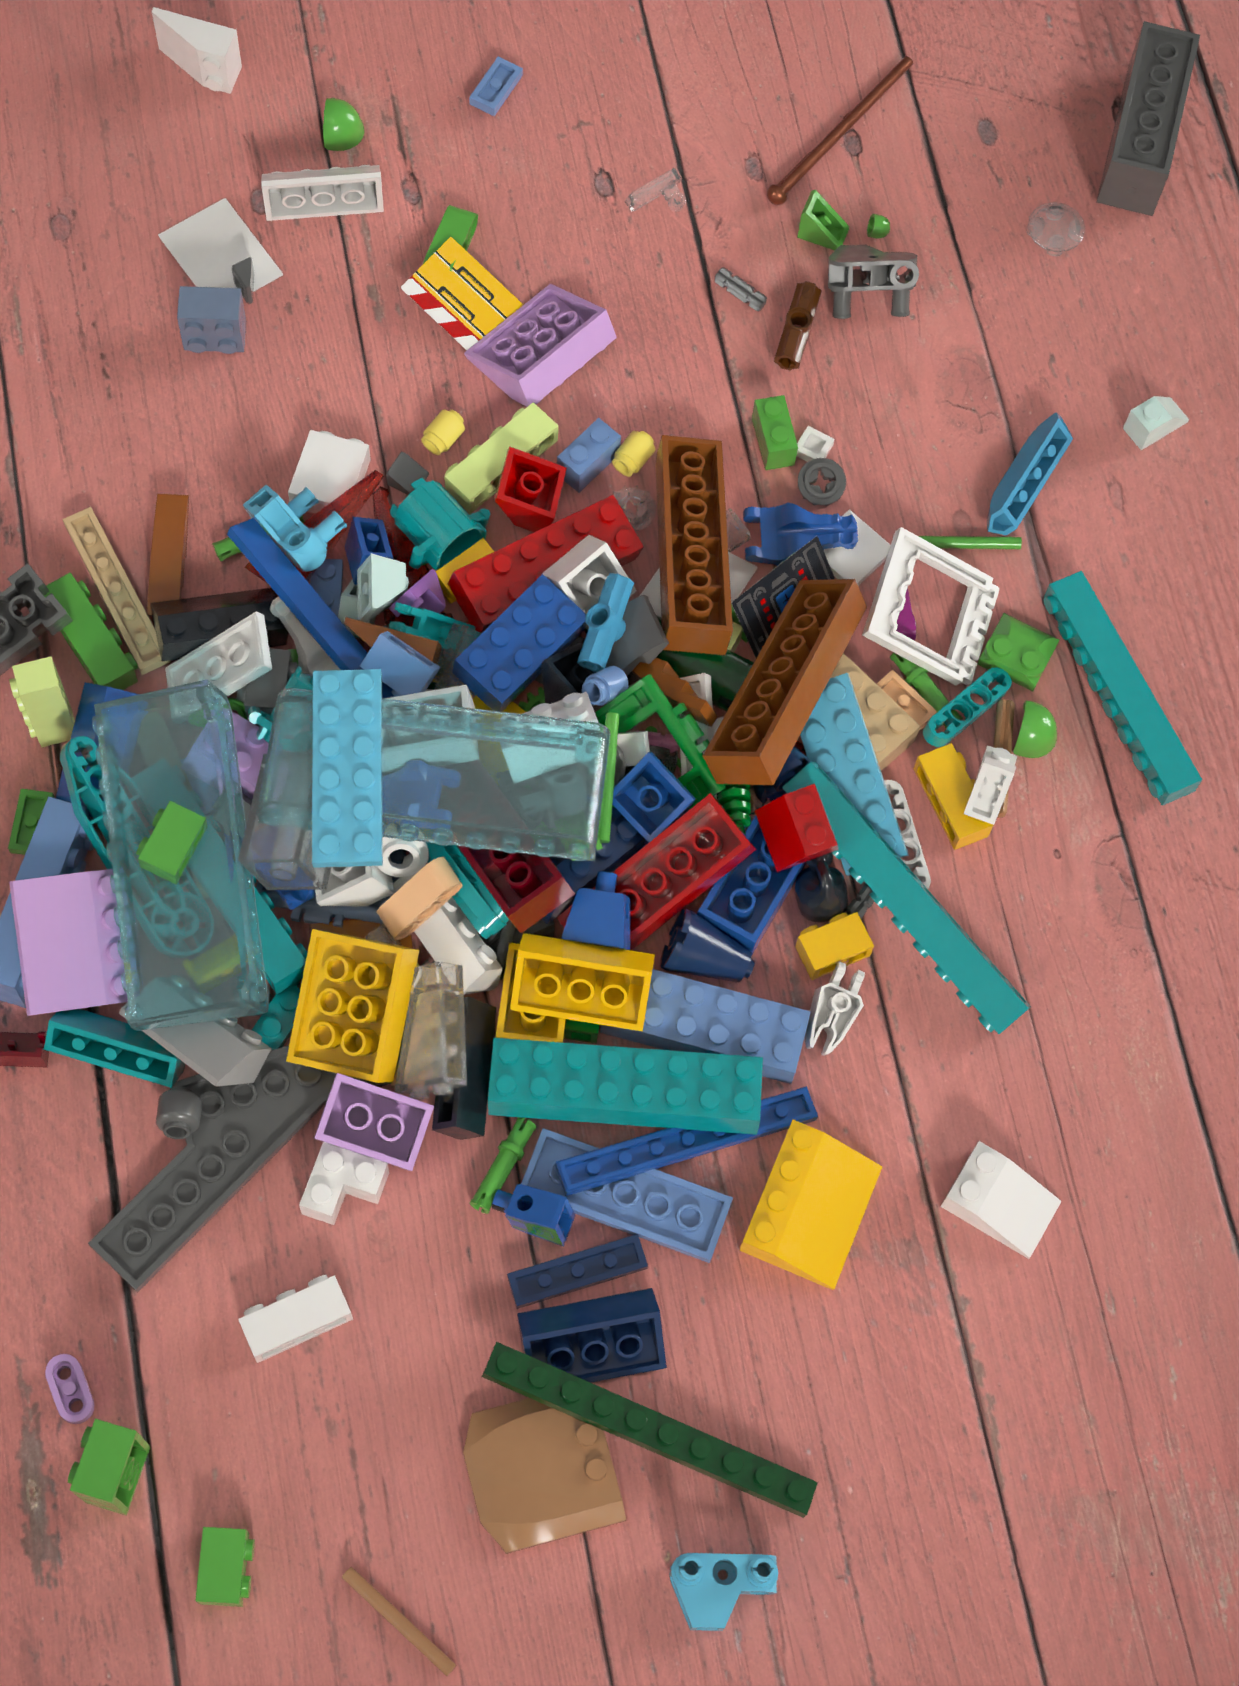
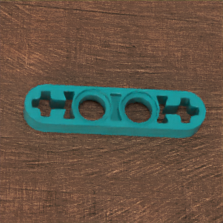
M991 668L931 717L923 728L924 739L935 747L947 745L1003 698L1012 685L1010 675L1001 668ZM995 681L999 683L992 690L988 688L990 683ZM970 694L979 695L983 699L984 704L980 705L973 702ZM956 709L962 712L965 720L956 719L952 715L951 710ZM945 723L947 726L945 731L937 733L935 730H938Z

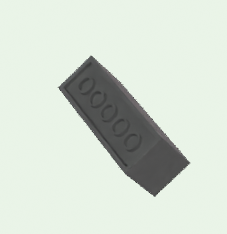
M1146 21L1143 22L1128 65L1096 203L1153 216L1169 176L1200 34Z

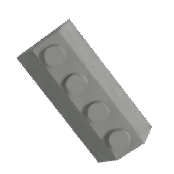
M174 975L170 978H155L119 1011L120 1015L216 1087L254 1083L272 1049L261 1041L262 1037L258 1033L244 1029L237 1023L238 1019L234 1015L220 1011L213 1006L214 1002L211 998L194 992L189 988L190 984L185 979Z

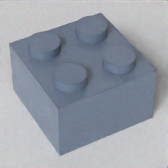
M180 286L177 320L184 350L195 353H202L204 351H217L225 354L244 352L247 321L241 288Z

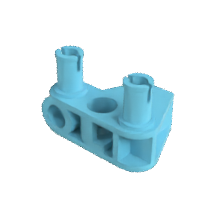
M265 485L243 504L251 519L254 518L286 557L304 572L312 571L324 562L327 553L326 543L343 528L347 527V524L336 511L331 512L332 514L314 529L304 525L299 518L315 504L319 503L318 499L315 498V495L307 487L286 504L268 485Z
M686 1553L676 1558L670 1568L669 1577L689 1629L723 1631L739 1595L777 1594L779 1573L777 1556ZM724 1570L727 1573V1579H719L718 1572Z

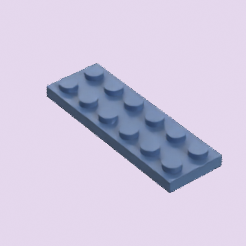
M542 1128L521 1184L565 1196L555 1167L556 1161L599 1148ZM656 1169L565 1196L577 1215L631 1235L638 1234L642 1239L710 1263L733 1200V1197Z

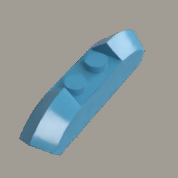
M1057 412L1048 417L1032 432L995 489L987 517L988 532L1008 535L1018 528L1072 442L1071 432Z

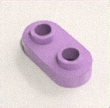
M60 1354L53 1357L46 1366L45 1376L58 1413L68 1423H83L91 1417L94 1411V1399L82 1366L75 1357L68 1354ZM64 1368L71 1369L70 1377L66 1380L60 1379V1371ZM77 1400L82 1401V1409L79 1412H72V1403Z

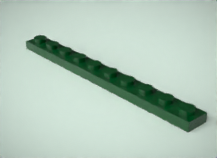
M499 1342L495 1343L481 1377L802 1518L808 1514L818 1482Z

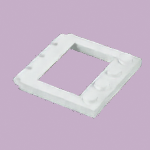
M901 527L894 533L862 636L955 686L960 683L970 685L977 667L975 661L979 660L985 640L983 635L987 633L993 613L991 609L995 607L999 587L992 584L993 578ZM917 559L968 586L946 658L896 631L899 613L903 610L906 600L905 594L908 586L911 584L914 575L913 569Z

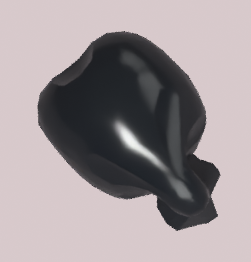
M832 852L806 861L809 867L797 876L794 889L798 907L802 916L812 922H827L836 915L845 913L848 906V891L844 876L838 869L829 866L833 859Z

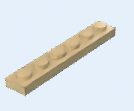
M89 507L64 518V525L126 646L136 661L141 675L170 663L171 661H161L155 629L93 509Z

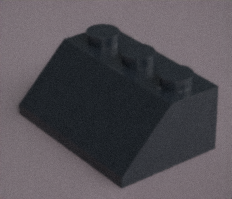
M585 640L542 662L545 703L552 704L558 702L572 693L581 694L582 685L586 678L596 673L581 667L577 663ZM632 672L627 675L628 688L639 681ZM592 704L594 712L598 711L606 704L601 706Z

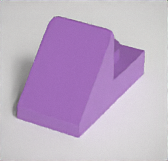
M431 569L395 601L389 609L396 617L401 614L394 610L396 602L417 609L425 608L436 613L442 612L446 607L437 573Z

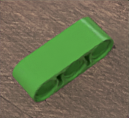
M449 205L423 264L450 237L467 251L477 227L478 214ZM455 261L450 265V271H452Z

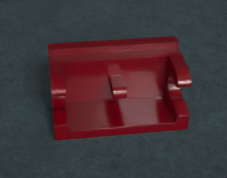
M0 1032V1066L47 1068L49 1051L44 1050L47 1032Z

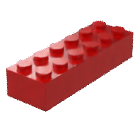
M614 494L453 571L447 584L470 625L476 627L475 633L477 637L520 597L544 571L588 535L606 542L621 567L636 560L644 546Z
M711 793L612 872L617 874L615 893L625 894L630 898V950L634 949L757 850ZM572 905L556 917L564 928Z

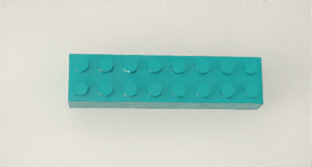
M494 1038L488 1093V1115L757 1135L761 1111L763 1057Z

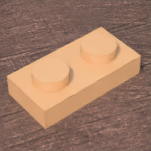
M891 670L877 683L889 697L921 726L919 731L937 713L894 670Z

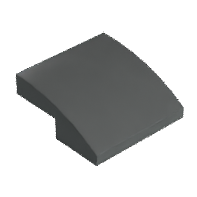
M641 595L627 603L622 618L626 623V630L623 636L614 642L606 664V668L609 666L619 667L626 676L640 662L650 664L669 644L646 595Z

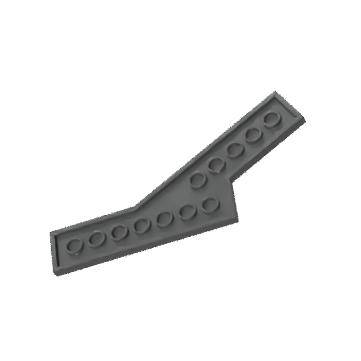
M418 1006L407 1010L397 1066ZM430 1015L408 1078L438 1068L440 1042ZM288 1045L270 1051L254 1083L216 1087L200 1074L176 1081L172 1088L176 1086L188 1087L202 1100L201 1119L198 1130L185 1138L187 1146L88 1243L89 1246L138 1293L326 1104L337 1073L287 1062ZM354 1078L377 1087H382L392 1083H375L363 1079Z

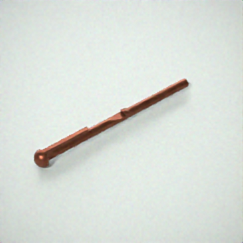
M905 56L777 185H770L767 190L768 200L774 205L784 204L787 201L786 194L913 65V60Z

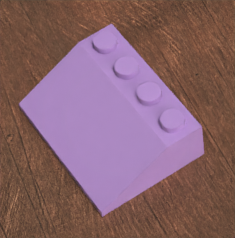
M549 284L464 352L470 362L511 399L528 407L533 402L538 404L546 395L560 386L569 376L582 368L585 363L604 350L617 337L606 309L553 284Z
M119 868L9 882L27 1016L129 1002L136 996Z

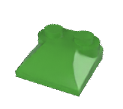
M1003 613L977 665L988 670L991 668H1001L1010 675L1012 682L1034 691L1059 639Z

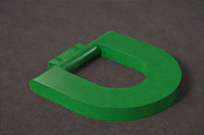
M648 674L596 711L595 715L602 734H605L606 713H618V733H626L657 712L693 767L678 778L682 785L696 798L689 808L690 810L710 793L715 796L726 787L724 784L716 783L703 757V752L710 743L709 740L706 739L698 744L697 740L705 734L691 713L683 718L680 717V714L687 710L685 704L680 703L673 708L653 676ZM599 801L589 803L588 805H586V807L590 809L595 804L599 803Z

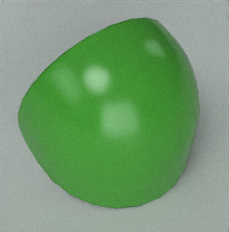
M327 98L323 124L324 147L331 151H344L355 147L361 142L365 133L364 125L358 112L350 103L344 100Z
M1026 700L1023 705L1025 710L1013 753L1026 758H1039L1047 755L1055 747L1058 736L1057 725L1052 713L1046 707Z

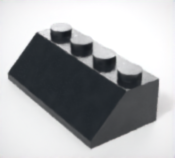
M272 588L150 603L161 661L182 658L256 611L264 615L269 647L287 645L289 632L280 618L274 616L270 611L271 603L278 595Z

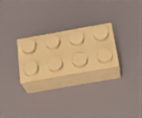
M843 653L830 678L844 673L849 674L880 770L882 771L915 742L921 726Z

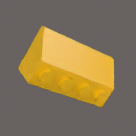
M523 933L518 949L510 1010L643 1031L655 954Z

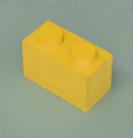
M858 912L851 915H847V913L836 915L829 920V924L819 928L817 925L805 928L800 932L795 948L811 980H815L833 972L839 961L848 966L870 957L874 944Z

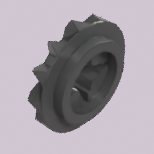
M816 458L810 460L801 468L798 475V489L803 499H807L814 506L825 505L827 507L829 504L838 501L846 488V476L843 469L831 459ZM818 471H820V476L824 480L831 481L826 484L824 493L820 486L812 485L818 479Z

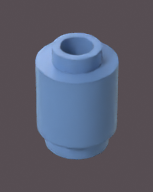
M609 666L588 676L582 685V693L587 692L591 704L601 706L609 703L627 690L628 679L622 669L617 666Z

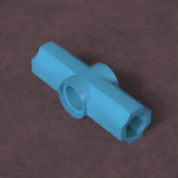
M609 573V576L606 577L598 603L593 605L586 614L585 620L589 629L577 661L581 667L594 672L605 669L614 642L619 640L626 630V623L622 618L634 586V582L630 578L615 573Z

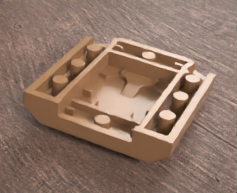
M531 1398L471 1414L463 1455L480 1524L495 1539L506 1554L626 1521L623 1501L604 1430Z

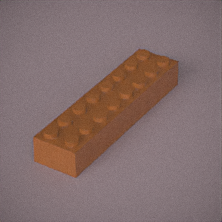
M662 435L655 462L662 629L669 642L663 650L726 655L733 632L722 441Z
M855 579L799 581L703 754L717 784L774 785L867 609Z

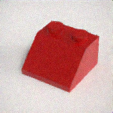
M509 446L495 502L515 526L532 532L547 527L555 519L567 467Z
M815 783L787 793L755 810L777 872L839 850Z

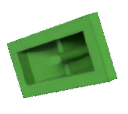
M812 190L801 214L797 238L836 250L840 245H843L850 227L817 190Z

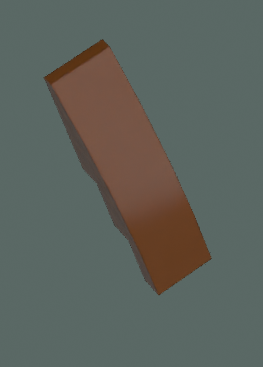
M157 493L149 572L148 616H152L150 603L181 599V588L184 584L185 558H187L189 495Z
M655 658L650 664L640 662L631 671L638 680L651 674L673 708L680 703H684L687 707V710L682 713L684 716L691 713L696 721L710 727L713 726L718 717L706 700L697 696L686 680L678 677L667 661Z

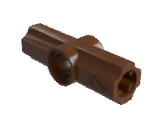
M807 281L797 283L774 358V362L782 369L789 371L799 369L822 290L815 283Z

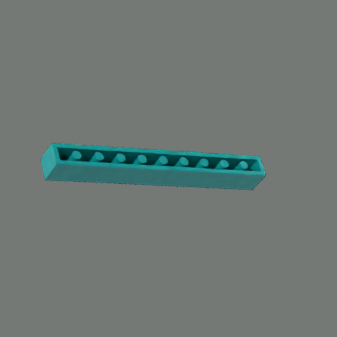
M810 762L782 788L786 793H790L815 783L839 850L832 852V854L839 860L843 857L850 864L851 867L848 871L859 884L865 881L872 889L869 895L874 902L882 909L886 906L893 913L894 916L891 920L902 933L908 930L916 940L912 944L924 958L930 956L936 962L937 966L934 969L946 983L951 980L958 987L957 996L968 1008L973 1005L981 1015L978 1019L990 1033L994 1030L998 1034L1002 1033L1031 1008L1030 1004L816 762Z

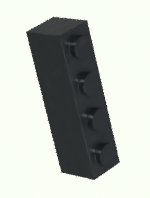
M469 996L445 1001L432 1131L459 1140L482 1137L485 1134L496 1007Z

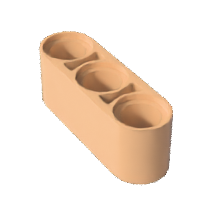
M445 857L436 858L426 864L377 910V914L395 941L401 940L419 928L451 899L463 885Z

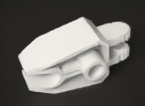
M840 961L836 965L829 983L815 989L806 1029L805 1043L808 1049L814 1047L822 1029L827 1033V1039L821 1053L823 1056L831 1053L843 1040L864 1006L861 996L857 994L865 972L857 970L854 973L848 990L839 987L846 971V964Z

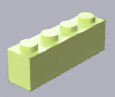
M534 402L525 409H519L513 415L511 421L504 427H497L486 442L482 445L474 446L463 461L459 464L455 463L448 468L444 476L445 489L471 514L497 492L509 446L539 457L558 441V424Z
M52 656L12 666L15 678L9 679L14 699L16 698L18 708L22 712L24 722L28 726L31 738L37 737L41 748L69 741L75 719Z

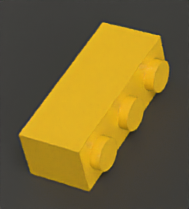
M951 743L918 756L913 769L953 849L956 850L989 837L994 826L993 824L964 814L975 780L970 779L966 772V762L961 752H956Z

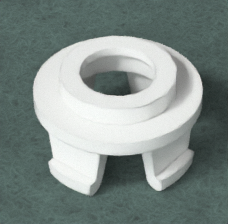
M394 820L382 825L383 866L377 867L385 874L394 877H407L416 874L428 861L429 853L428 846L424 840L426 838L424 830L420 826L411 827V831L399 830ZM398 849H404L411 854L404 857L403 864H396L391 862L390 853Z

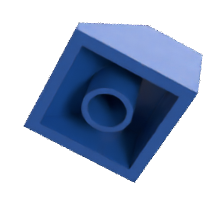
M650 751L614 787L612 805L649 843L683 816L696 798Z

